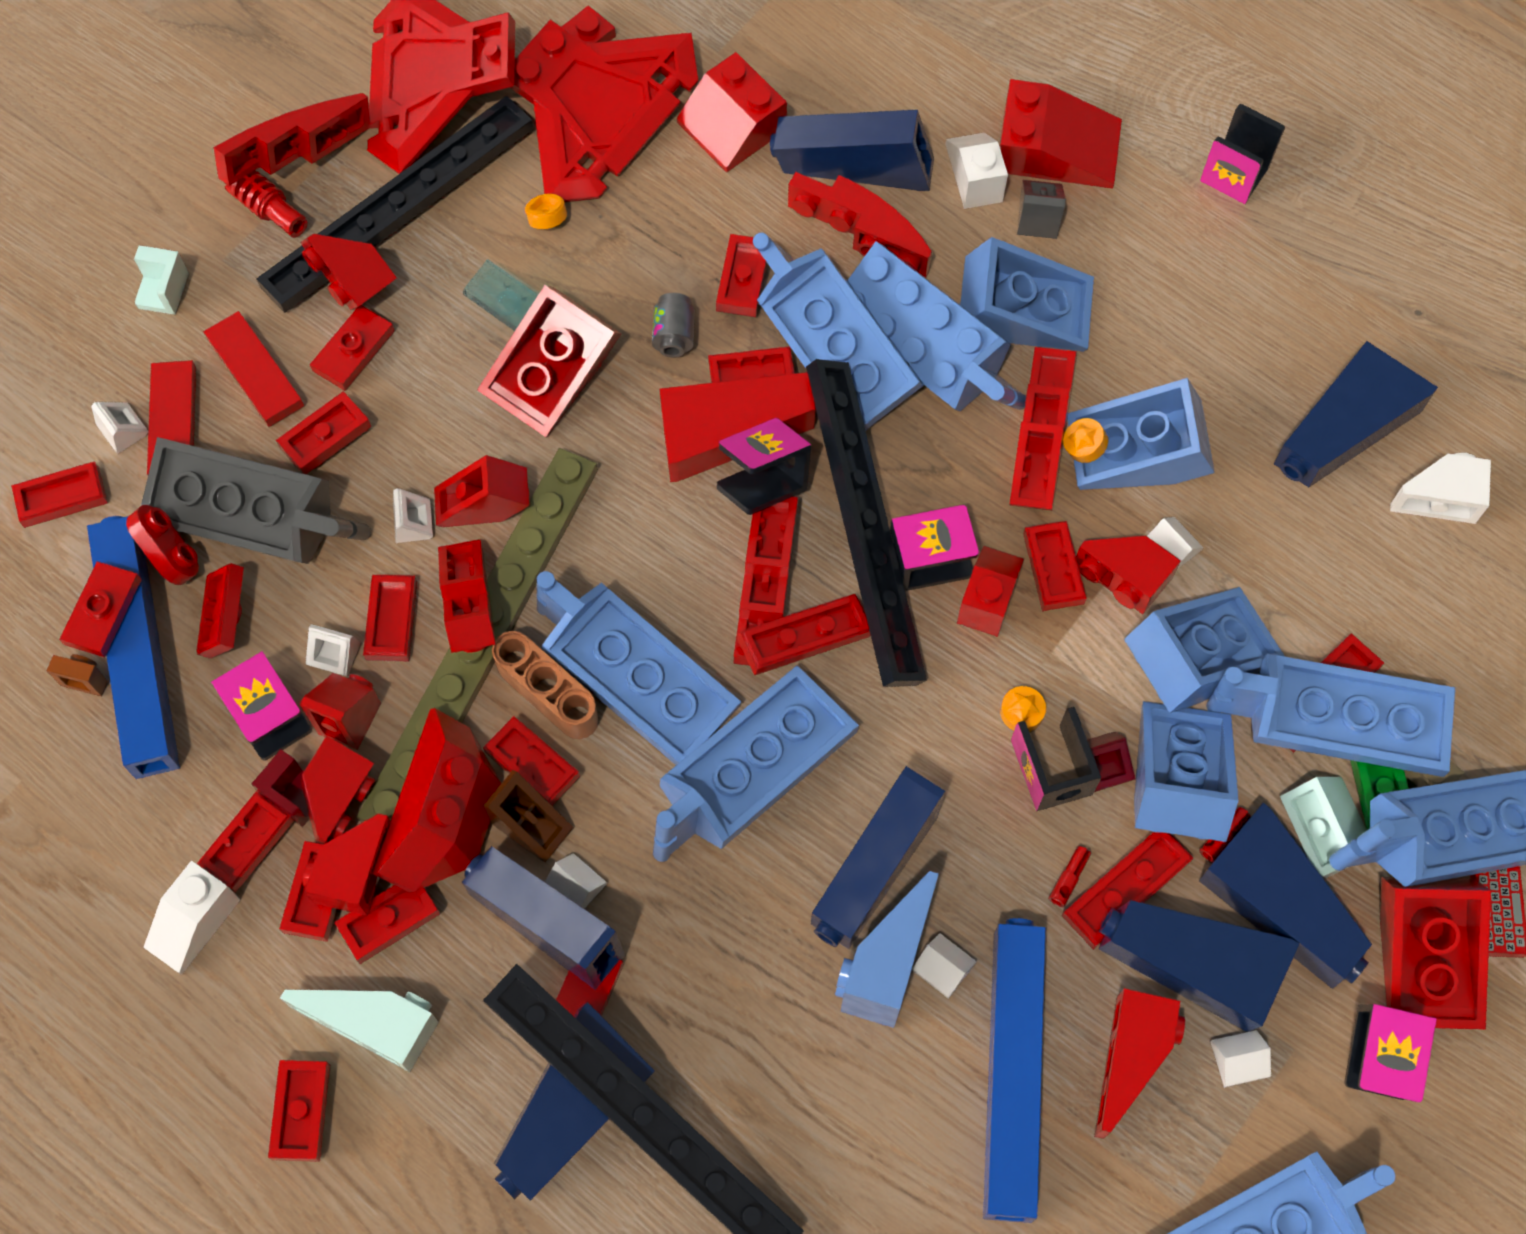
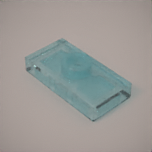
M488 259L463 290L464 296L513 331L517 329L538 296Z

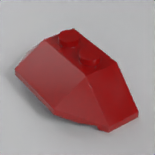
M436 708L430 709L372 873L408 892H415L466 870L470 862L479 855L490 823L483 805L501 785L497 774L471 728Z

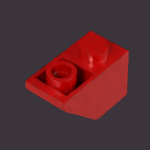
M312 234L300 242L305 249L302 252L305 261L316 273L320 270L331 283L327 286L330 294L342 307L347 305L350 310L359 307L397 279L372 244L319 234Z
M1146 535L1085 540L1079 547L1076 555L1079 571L1087 580L1093 583H1100L1113 593L1115 599L1121 605L1129 609L1134 608L1141 614L1145 613L1173 579L1181 560Z
M328 736L323 740L301 777V786L315 842L319 844H325L330 837L334 839L343 834L352 817L345 814L353 799L362 803L376 780L369 776L374 765L373 762Z

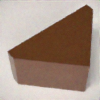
M514 770L510 772L483 805L493 826L545 863L573 829V826Z

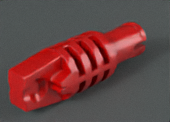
M255 170L234 184L224 186L229 194L240 201L242 205L247 207L258 218L273 221L292 238L300 236L307 228L308 222L306 217L287 203L284 192L265 176L261 175L259 171Z

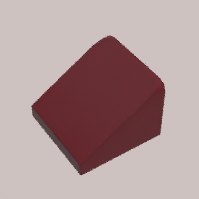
M1111 732L1087 740L1101 775V780L1094 792L1135 780L1126 737L1117 732Z

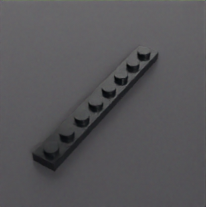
M505 96L318 234L369 243L375 247L533 130L532 119L508 96ZM302 245L256 278L259 287L284 313L328 281L321 270L316 273L305 261L302 255L305 249Z
M815 359L806 366L882 685L883 687L917 686L927 681L849 362Z
M518 964L483 999V1002L732 1234H802L804 1232L801 1227Z

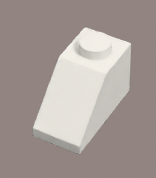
M986 133L946 139V148L964 209L1003 202L1008 173L998 141Z
M1469 453L1445 455L1401 487L1391 502L1390 511L1476 524L1489 507L1491 460L1476 458Z
M191 861L161 898L144 948L182 975L239 903L240 899L227 885Z

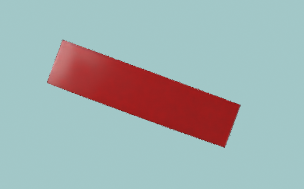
M359 93L297 109L253 126L213 147L218 179L230 186L258 168H262L272 175L299 157H303L311 164L315 163L370 128L368 96L364 93Z
M1035 347L1030 384L1027 387L1023 421H1021L1010 506L1049 511L1053 509L1063 450V437L1066 431L1077 358L1076 351Z
M791 497L752 514L737 636L739 631L784 617L798 497ZM736 636L733 664L750 666Z

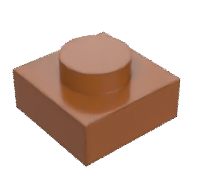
M72 654L70 659L53 655L47 668V672L60 686L102 697L108 682L96 667L97 663L77 654Z

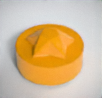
M556 194L539 195L531 199L525 207L528 223L536 229L556 227L567 217L564 200Z
M1083 418L1073 422L1067 428L1063 437V445L1074 460L1088 463L1095 461L1103 455L1108 446V435L1099 422L1094 419Z
M1018 686L1008 691L1003 698L1000 708L1004 724L1013 731L1016 724L1021 721H1025L1029 732L1037 729L1046 713V703L1043 696L1037 690L1027 686Z

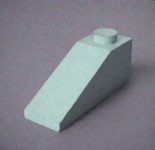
M284 990L280 997L290 1008L408 1072L413 1068L439 1023L434 1015L429 1012L432 1004L409 991L403 998L392 991Z

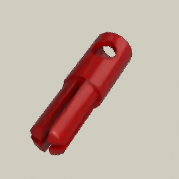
M1241 807L1236 809L1227 842L1209 839L1199 851L1206 860L1214 862L1233 840L1234 836L1251 818L1248 811Z
M1078 846L1066 869L1061 873L1048 897L1049 901L1053 904L1065 907L1079 881V876L1091 856V852L1087 848Z

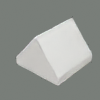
M94 402L91 406L97 427L117 454L144 438L148 433L147 428L128 403Z
M399 488L393 490L395 542L402 543L432 538L430 499Z
M1175 517L1163 518L1147 536L1181 560L1178 568L1203 549L1202 545Z
M311 624L308 632L306 665L347 676L361 642L354 636Z
M574 853L555 862L545 880V883L583 909L607 885L604 879Z
M939 933L927 945L913 966L912 971L949 999L977 961Z
M1257 1030L1210 1041L1224 1088L1271 1077L1270 1047Z

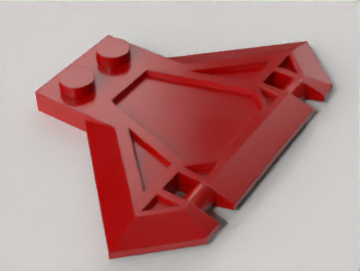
M391 0L373 21V31L375 33H383V38L372 43L369 127L371 129H379L377 135L367 140V151L400 174L416 161L471 97L513 87L515 76V20L510 13L507 12L469 22L436 0Z
M551 19L515 58L514 86L509 87L534 105L544 194H556L562 197L564 202L599 199L608 188L600 180L602 176L609 171L618 177L679 106L680 100L673 95L679 86L691 92L697 85L698 73L692 32L585 44ZM660 74H663L666 78L659 84L655 80ZM589 158L594 162L586 169L582 165Z

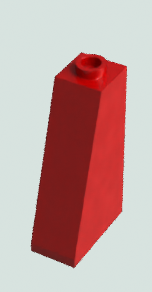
M807 372L659 389L670 482H679L732 461L730 457L719 449V441L774 418H778L798 435L814 429L815 413L817 411Z

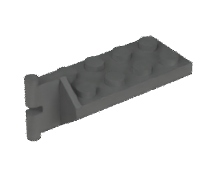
M157 437L141 506L150 505L162 509L169 516L172 526L177 531L309 564L325 535L355 540H367L371 535V528L367 524L331 515L329 480Z

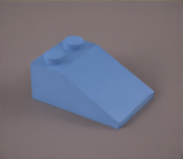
M991 237L965 256L960 305L1009 343L1084 352L1088 349L1094 277Z
M1188 378L1068 413V426L1079 419L1090 418L1099 422L1108 435V446L1101 457L1088 463L1074 460L1077 487L1080 490L1171 485L1215 473L1202 400Z
M1240 587L1153 611L1124 639L1169 713L1209 699L1224 673L1230 667H1237L1242 672L1260 674L1262 661L1267 653L1285 657Z
M1143 701L1134 794L1135 828L1227 842L1239 801L1231 714L1184 708L1169 713L1164 704Z
M929 871L858 945L854 960L844 958L835 996L843 998L840 1012L892 1028L895 1027L939 875L938 873Z

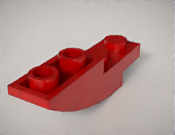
M794 173L788 184V207L804 217H814L826 222L837 231L854 234L853 249L864 257L875 241L881 243L927 278L932 251L918 231L894 207L878 195L843 176L838 175L831 187L800 173Z

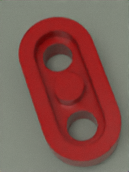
M142 505L128 516L126 525L130 535L164 579L174 585H184L198 573L199 564L196 552L190 545L184 542L172 526L169 516L162 509L150 505Z

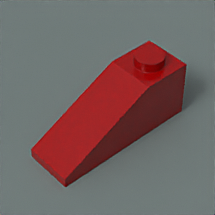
M1125 988L1116 998L1094 1137L1104 1139L1112 1132L1174 1048V1044H1181L1185 1030V1017L1179 1016L1181 1001Z

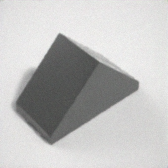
M1022 180L1017 235L1057 239L1066 201L1062 184Z

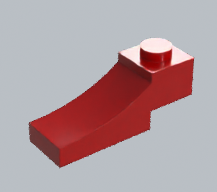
M481 539L438 547L439 584L443 598L444 624L451 653L459 651L468 653L478 652L486 646L496 645Z

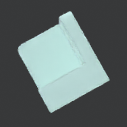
M139 245L134 260L143 275V279L135 299L136 306L143 310L175 315L189 275L179 252Z

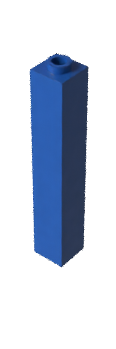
M111 516L103 519L100 523L87 525L93 568L98 561L137 573L142 579L106 654L123 766L135 779H140L180 769L146 555L127 529L126 520L128 516Z
M1022 918L1007 919L1006 924H998L993 940L983 1219L1032 1223L1037 1219L1046 927H1036L1033 921Z

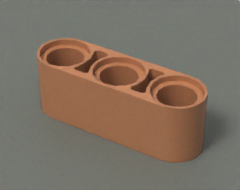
M508 631L496 638V645L492 647L493 658L498 673L509 685L570 738L583 739L595 732L599 722L594 697L584 686L521 632ZM518 651L525 654L516 663L504 661L505 657L511 652ZM552 679L556 681L555 686L548 691H538L535 689V686L541 680ZM575 707H584L588 710V713L582 719L573 720L566 717L567 713Z

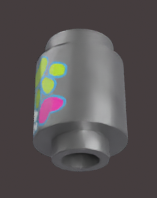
M666 293L659 297L658 303L654 306L652 346L666 357H680L693 347L695 309L691 305V300L688 296L681 293Z

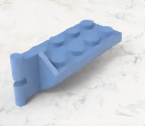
M758 233L754 236L753 245L775 273L757 301L805 368L815 359L849 362L865 431L924 386L822 248L793 260L784 249L765 233Z
M875 241L847 282L921 383L958 411L964 409L982 392L986 393L992 400L1018 410L1024 409L1026 395L998 375L1011 344L884 245Z
M543 571L537 576V611L541 615H545L556 625L542 644V650L675 765L679 764L715 734L739 708L741 701L604 584L600 583L578 599L555 580L552 573Z
M1267 653L1262 661L1259 675L1242 672L1237 667L1228 668L1206 704L1207 710L1211 712H1222L1251 718L1253 741L1255 743L1444 777L1450 771L1455 687Z
M798 665L795 666L660 778V787L672 806L666 811L660 812L657 816L653 857L659 862L667 861L671 854L694 834L720 849L724 848L854 736L858 731L859 725Z
M1526 770L1381 793L1370 801V829L1333 853L1329 858L1330 864L1335 870L1342 871L1347 867L1377 862L1405 887L1526 865Z
M1316 1151L1167 1234H1367L1354 1204L1391 1185L1395 1181V1172L1390 1166L1381 1165L1365 1170L1341 1184Z

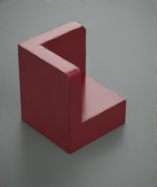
M280 749L251 785L259 794L289 814L294 819V822L303 828L310 819L301 786V777L304 771L292 756Z

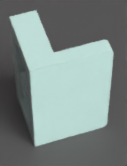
M1315 777L1281 795L1280 798L1307 857L1323 879H1326L1340 872L1331 866L1330 856L1352 840L1357 839L1367 829L1341 777Z

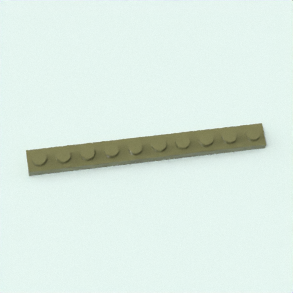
M558 448L529 501L530 506L524 510L487 578L495 640L504 632L513 630L537 585V576L548 565L598 472L597 463ZM493 645L486 646L484 649L472 653L464 651L451 653L449 647L358 813L357 818L361 823L378 813L387 815L391 821L430 709L436 708L463 723L495 663L492 654Z

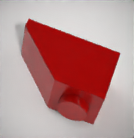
M485 455L434 487L436 526L453 527L503 522L529 507L530 493L527 468Z
M983 546L965 591L957 624L998 637L1024 559Z
M332 673L307 693L300 702L301 708L319 735L328 736L356 750L359 749L381 705L371 682L355 674H349L348 678L335 673Z
M378 813L319 847L316 859H311L307 863L303 875V886L306 887L305 892L315 904L368 915L379 881V877L372 873L391 822L387 815Z

